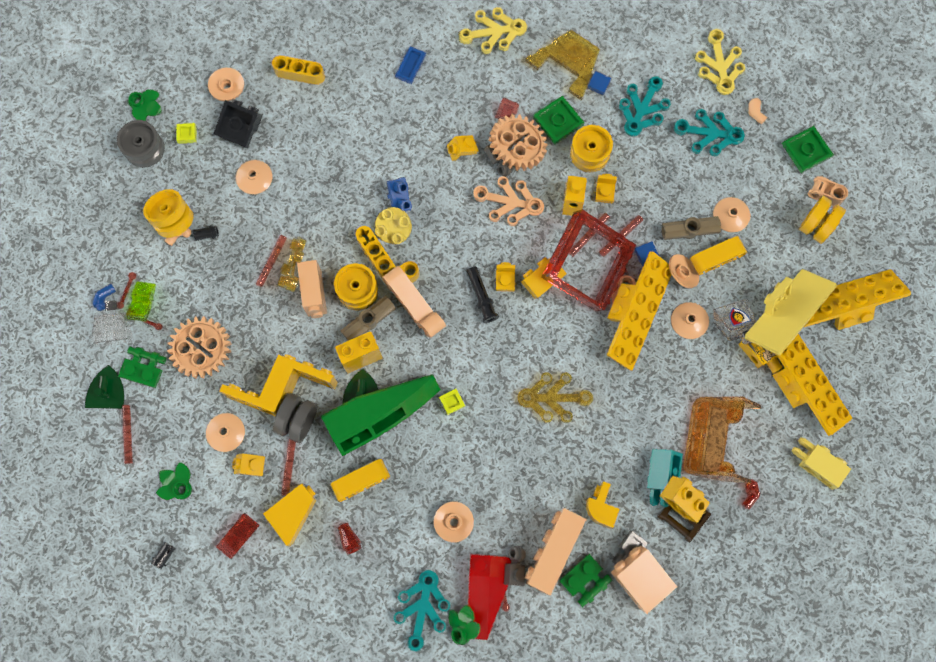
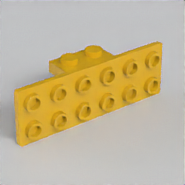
M652 251L647 256L636 285L621 283L607 317L611 321L620 322L607 356L631 371L635 366L672 276L669 263Z
M891 269L839 284L804 327L835 319L834 325L837 330L869 322L874 319L876 306L911 295V291Z
M797 334L783 353L777 355L785 368L772 376L791 406L795 408L807 403L827 435L831 436L851 421L852 416L800 335Z

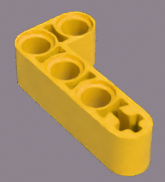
M361 226L356 230L358 244L383 280L382 277L396 266L373 231L368 226ZM365 234V236H368V239H369V243H368V244H367V241L365 240V238L362 237V235ZM373 249L379 250V252L375 255L370 254L371 250ZM407 261L399 266L405 274L409 269L415 270L413 275L406 274L412 283L419 278V267L415 262ZM382 264H388L389 268L386 270L380 269V266Z

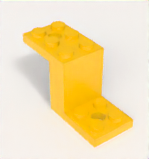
M278 354L260 397L249 390L245 393L240 387L231 383L229 386L222 384L219 392L231 400L276 417L284 399L288 394L293 393L299 376L334 390L338 382L330 370L325 368L318 370L309 362L303 361L300 363L291 355L285 354L281 356Z

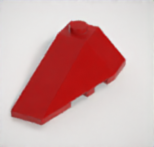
M470 555L468 606L474 613V622L480 624V632L476 639L488 640L508 585H504L505 564H511L509 557Z

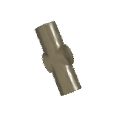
M718 216L700 219L690 217L684 221L662 223L661 225L664 240L692 239L696 236L721 232V222ZM687 226L694 227L695 231L689 230Z
M385 295L369 309L363 310L355 320L340 331L349 341L374 329L380 321L396 310V307ZM367 316L373 317L371 323H364L363 321Z

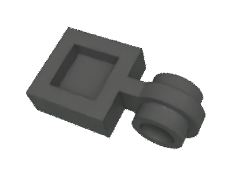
M487 145L484 150L492 164L499 163L497 167L499 175L509 176L513 171V167L509 169L508 163L502 165V159L496 160L499 155L492 154L495 148H490V145Z
M630 530L618 546L624 550V553L621 554L619 552L614 556L612 560L614 566L621 560L625 561L632 549L639 546L645 548L648 543L634 531Z
M514 546L509 550L511 564H505L504 585L524 586L525 565H520V562L525 559L526 552L521 546Z

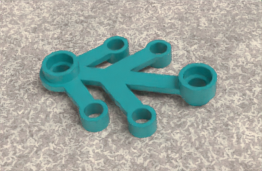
M654 76L650 78L648 82L649 89L642 103L637 94L638 86L633 83L628 85L626 93L630 96L636 110L635 117L633 118L629 109L631 104L629 99L623 98L619 103V108L623 111L627 121L624 125V131L627 135L635 137L644 128L662 124L664 117L660 113L654 114L652 119L641 121L643 116L661 110L667 111L671 106V101L667 98L662 99L658 104L649 106L655 92L660 91L663 86V81L660 77ZM631 125H635L637 128L633 129Z
M698 109L695 118L698 121H702L707 128L690 126L689 122L685 119L677 120L674 125V131L678 135L690 133L706 136L701 141L693 143L691 151L694 154L701 153L703 148L715 139L725 138L718 145H712L711 150H709L710 155L716 157L730 144L739 145L745 139L743 129L733 127L725 118L724 113L720 111L714 114L713 121L721 124L725 130H719L707 116V112L704 109ZM698 113H702L704 117H700ZM719 115L722 117V119L719 120L716 118V116ZM678 127H683L684 130L681 131L678 129ZM733 134L737 135V136H738V139H737V138H734L732 135H733ZM694 146H699L700 150H696ZM716 148L718 153L713 152L712 149Z
M431 570L422 572L417 584L407 591H401L398 595V600L401 603H407L410 601L411 596L422 590L421 599L405 610L394 614L395 623L402 624L406 621V618L418 611L414 633L407 642L409 649L415 652L421 650L424 646V639L421 635L426 612L432 620L436 632L442 633L446 629V623L440 619L429 601L430 592L438 601L440 611L446 612L450 609V602L444 598L437 587L439 583L438 575ZM428 576L432 578L430 585L425 583V578ZM402 593H407L408 599L406 601L401 600ZM446 601L448 608L442 609L440 607L441 602ZM402 614L404 616L403 621H397L396 616ZM438 622H442L444 624V628L442 630H438L436 628V624ZM413 639L419 640L420 644L418 647L412 645Z

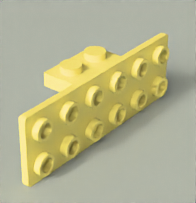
M804 269L794 279L785 277L781 283H777L772 294L769 293L764 300V304H766L765 312L745 334V339L777 355H781L834 291L837 284Z

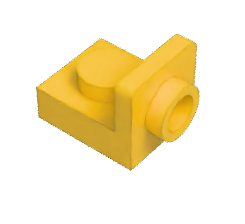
M607 173L598 175L595 202L614 203L616 176Z
M502 262L496 265V291L515 292L516 265H511L509 262Z

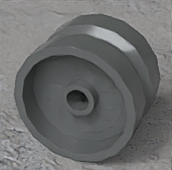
M143 120L130 121L118 132L117 146L126 159L134 166L141 168L151 167L157 164L163 157L165 151L164 142L154 126L149 122Z
M293 393L288 394L277 412L273 424V432L283 437L289 433V439L300 444L307 436L315 419L317 404L310 400L302 403L300 396Z

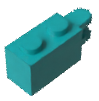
M652 449L647 478V488L650 489L649 502L652 506H657L659 502L662 507L669 506L660 495L672 476L680 478L682 453L669 449Z

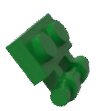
M129 346L127 353L134 357L132 360L124 359L118 377L156 389L163 371L156 368L158 363L165 364L167 358L161 356L158 352L151 353L144 351V348ZM141 359L150 360L149 365L140 363Z
M588 554L559 582L572 597L578 592L581 593L583 597L577 602L583 608L587 603L591 604L595 600L594 597L600 591L604 592L612 579L608 574L602 579L598 576L603 569ZM593 580L596 585L587 591L584 586Z

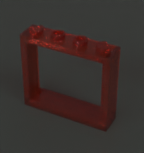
M583 209L575 211L541 278L592 310L605 311L607 305L611 302L612 294L618 288L621 276L626 272L628 261L633 257L632 253L636 244ZM583 225L620 248L596 300L557 277Z

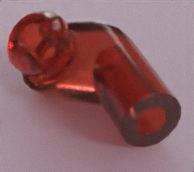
M748 479L745 482L747 497L741 503L748 510L752 508L760 497L759 486L753 479Z

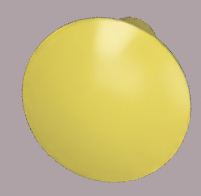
M390 207L378 214L375 221V234L382 241L395 245L400 244L411 233L412 223L405 211L396 207Z

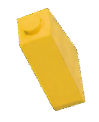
M301 483L263 513L286 546L290 547L293 545L316 502V499L313 497L316 493L310 485L306 487Z

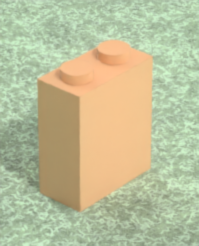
M317 260L298 262L302 306L308 317L321 318L323 314H327L322 271Z
M643 546L632 549L625 561L621 560L616 563L611 571V574L639 609L646 614L677 588L649 550Z

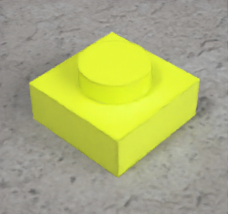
M195 123L176 124V141L178 144L197 143Z
M457 389L439 397L447 415L465 407Z

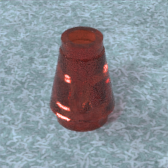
M344 523L337 528L342 549L346 551L347 555L353 554L362 548L360 539L351 526H349V523Z

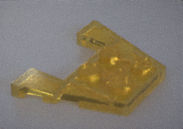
M569 30L553 40L548 46H543L535 54L527 56L525 62L539 70L548 58H551L578 77L570 86L568 92L582 100L600 49L573 30Z

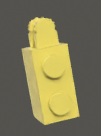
M800 437L798 440L799 444L809 450V452L806 454L801 449L793 447L792 453L802 460L799 466L830 489L839 488L851 471V468L847 466V462L830 454V450L827 447L814 445L805 438Z

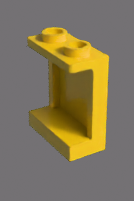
M371 331L335 347L347 374L383 359Z

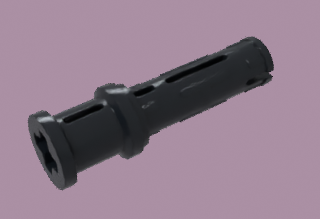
M475 266L467 269L466 273L478 300L477 307L483 315V323L486 324L497 320L499 314L495 312L493 299L489 298L478 267Z

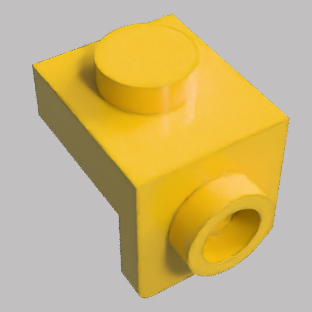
M473 135L455 136L447 145L452 161H456L460 156L475 155L479 151Z
M237 454L232 462L234 474L263 476L265 456Z

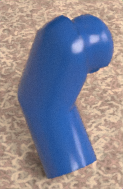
M112 284L96 292L92 304L98 311H103L106 308L105 298L116 292Z

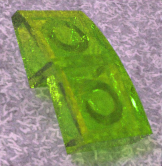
M136 282L131 293L132 302L126 313L127 319L147 321L156 284Z

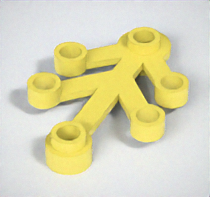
M496 7L492 11V17L507 24L501 26L486 17L483 10H478L475 13V20L489 28L474 31L465 28L460 31L459 40L462 44L467 45L474 38L491 36L488 41L483 42L481 45L482 52L489 54L502 34L509 33L506 39L504 38L499 41V49L507 51L516 36L525 34L527 24L522 19H511L503 14V10L500 7Z
M713 29L708 36V41L713 45L716 61L707 56L704 51H698L695 60L699 63L704 62L719 72V77L711 73L708 67H701L698 75L700 78H707L716 84V89L720 94L729 95L735 88V79L744 72L745 65L740 62L736 63L733 72L729 76H727L726 70L735 59L740 57L742 50L740 47H733L730 55L724 61L721 48L724 33L720 29ZM701 71H706L707 74L704 75Z

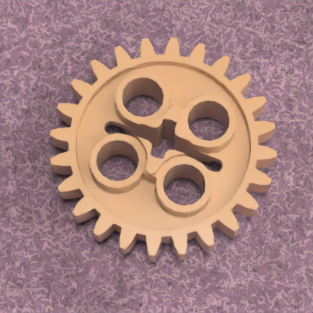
M511 114L510 118L506 115L503 120L500 118L494 124L489 141L492 142L489 147L495 148L492 154L499 155L496 160L502 159V165L508 163L509 169L515 166L516 171L520 167L525 171L527 167L531 170L534 166H537L543 160L547 152L545 149L548 144L544 143L547 137H542L544 131H538L540 125L534 126V120L528 122L527 116L524 120L521 119L520 114L517 118L513 114ZM526 134H528V136H526L523 141H520ZM515 143L516 145L514 146V148L508 151V149H510Z
M205 316L202 317L201 321L197 317L194 318V322L187 319V325L180 323L181 329H174L177 334L170 335L174 341L168 342L172 349L167 350V352L173 354L169 357V360L175 361L173 366L178 368L180 373L185 371L187 377L191 373L195 379L198 377V374L203 379L205 378V373L212 376V370L219 372V365L225 367V364L222 362L223 359L229 360L226 353H231V350L227 348V346L232 345L227 340L230 335L225 333L226 329L224 327L220 328L221 324L219 322L214 324L212 318L208 322ZM202 331V335L199 338H195L196 332ZM187 337L191 338L197 344L202 346L205 350L211 353L213 357L210 358L200 349L196 348L193 344L186 340ZM212 342H217V346L214 349H209ZM185 346H190L187 353L182 352ZM200 357H205L204 362L198 365V359Z

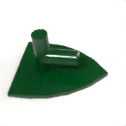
M110 365L103 368L92 380L87 390L85 408H124L123 384L117 372Z
M361 369L353 376L344 391L342 404L357 396L379 390L376 382L367 371Z

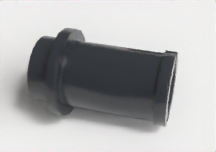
M213 225L193 230V232H196L193 233L196 241L207 238L216 239L219 236L218 227Z
M164 542L157 555L152 557L153 561L151 564L159 569H162L163 566L166 567L165 563L176 548Z

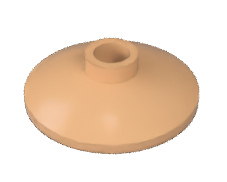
M221 68L210 76L208 89L215 99L231 101L242 93L244 79L233 68Z
M259 160L245 162L236 173L238 187L247 194L262 193L272 182L270 167ZM251 173H256L254 177H250Z
M728 197L716 204L713 217L718 216L722 230L739 232L748 225L750 210L742 200ZM734 210L736 215L731 214L730 211Z
M680 254L672 256L669 260V269L674 279L686 288L697 286L699 275L691 260Z
M692 302L682 303L674 309L671 315V325L679 336L686 339H696L707 331L709 317L705 309L700 305ZM692 316L694 318V322H690L688 317Z
M230 413L215 416L206 428V439L209 445L220 452H229L236 449L242 443L245 436L243 422L236 415ZM223 428L227 429V433L225 435H221V430Z
M448 502L437 510L434 516V528L443 540L460 542L466 539L472 532L474 518L466 505L460 502ZM451 519H457L458 524L451 526Z

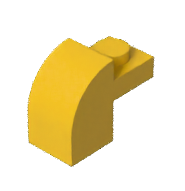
M603 481L601 485H596L593 496L596 499L590 497L587 499L586 510L589 517L595 523L612 529L620 509L605 503L611 484Z

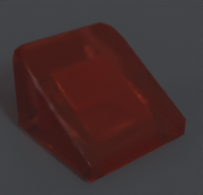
M502 98L495 118L503 120L505 115L510 118L511 114L516 117L519 111V104Z

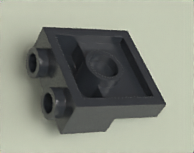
M232 99V102L225 100L213 135L249 148L254 131L257 132L263 114L258 113L259 109L253 106L243 107V102Z

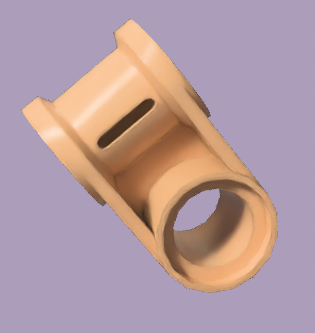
M816 176L808 196L818 201L824 195L832 200L831 206H835L837 204L841 205L846 199L848 190L845 186L830 181L825 177Z

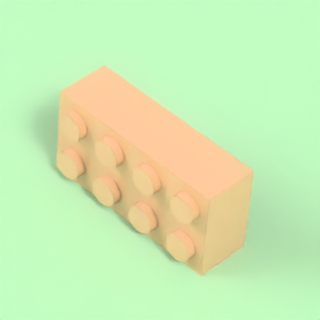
M565 508L554 514L551 521L554 524L553 528L546 531L542 540L545 544L542 549L538 548L533 558L536 563L534 567H529L524 577L527 579V585L547 595H551L586 521L585 518Z

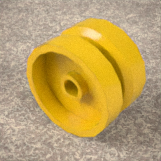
M587 125L577 130L570 150L571 161L576 168L583 172L592 173L600 171L606 166L613 148V140L610 133L599 125Z
M165 189L155 193L147 200L143 208L145 218L156 232L164 238L179 236L191 226L194 219L193 211L179 192L173 189Z
M824 195L817 201L799 227V230L806 235L810 234L817 227L813 234V239L820 244L834 232L846 212V209L838 204L827 212L832 204V200Z
M358 263L348 264L341 268L335 276V292L342 305L355 311L364 310L370 307L377 299L378 286L375 275L365 265Z

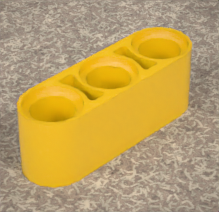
M278 55L272 60L273 69L279 78L314 85L322 84L325 80L323 67L318 62Z
M735 236L693 255L690 260L698 275H702L704 271L707 273L720 267V264L725 265L736 260V257L744 256L747 254V250L739 236Z
M378 459L333 481L330 485L337 501L342 502L346 500V497L350 498L364 491V488L368 489L381 483L382 479L385 481L391 476L383 459Z

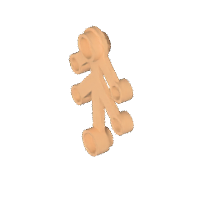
M505 176L499 177L497 184L505 191L507 196L489 193L488 189L482 185L474 189V199L478 202L489 200L506 204L489 213V219L492 222L499 221V217L516 207L524 209L517 214H510L507 217V223L510 226L517 225L519 220L529 214L538 216L544 210L542 200L533 198L526 187V183L522 180L516 182L515 189L517 192L522 193L525 200H520L509 185L508 178ZM505 180L506 184L502 185L500 181ZM523 184L524 188L519 189L518 185ZM478 193H483L484 197H478ZM532 205H537V206H538V209H537V210H533V209L531 208V206H532ZM494 213L498 215L495 219L491 217ZM515 218L516 221L512 223L509 221V219Z

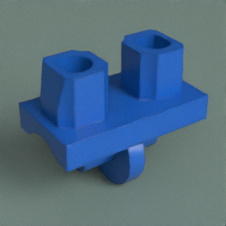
M400 177L386 181L389 192L387 197L390 199L391 207L399 208L405 212L411 210L412 204L409 199V188L406 178Z

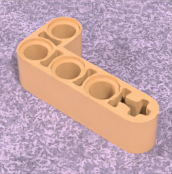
M398 265L382 277L417 326L424 330V334L427 337L432 338L446 327L443 319L436 312H433Z

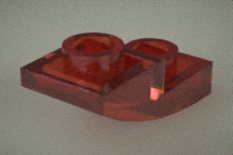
M244 513L217 544L216 548L232 559L260 525Z

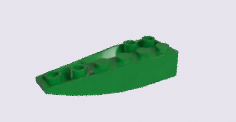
M431 374L357 396L321 415V418L343 457L378 438L407 419L440 391V387L434 375Z

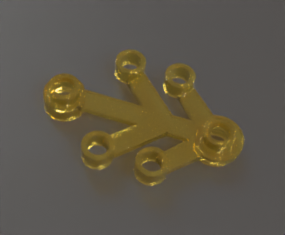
M300 236L297 239L294 238L290 244L292 252L288 263H283L280 269V273L283 275L280 276L277 286L291 292L295 291L299 282V278L294 276L296 262H301L304 256L302 251L306 244V240Z
M545 372L531 389H522L517 399L522 407H531L544 423H550L553 419V414L550 411H545L537 402H545L561 417L563 423H570L573 419L572 413L565 411L557 402H578L581 406L586 407L593 402V394L588 390H583L579 394H557L565 385L571 382L572 376L568 372L562 373L560 380L546 394H537L545 385H549L552 382V375ZM549 376L550 381L545 382L543 377ZM563 376H568V377H569V381H568V382L563 381L562 377H563ZM530 395L531 400H524V396ZM583 395H588V396H589V400H588V401H584V400L582 399V396H583ZM544 414H549L551 419L545 420ZM569 414L570 420H565L563 415Z

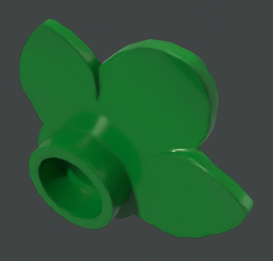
M148 89L143 93H131L128 103L132 108L133 117L136 120L146 121L147 116L160 115L162 109L158 102H156L160 93L152 89Z
M179 462L175 471L161 470L159 472L160 481L163 486L156 491V494L164 500L173 498L184 500L191 495L192 486L189 482L191 473L185 464ZM181 486L185 487L184 493L179 492Z
M466 605L462 607L459 613L452 609L449 611L448 620L452 627L451 638L453 642L465 645L469 640L476 639L480 632V624L474 622L472 609Z

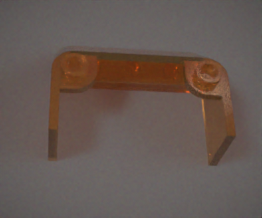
M743 396L697 398L692 405L683 464L685 472L694 476L724 482L751 483V479L735 474L734 465L724 461L729 424L740 422L744 409H761V405Z

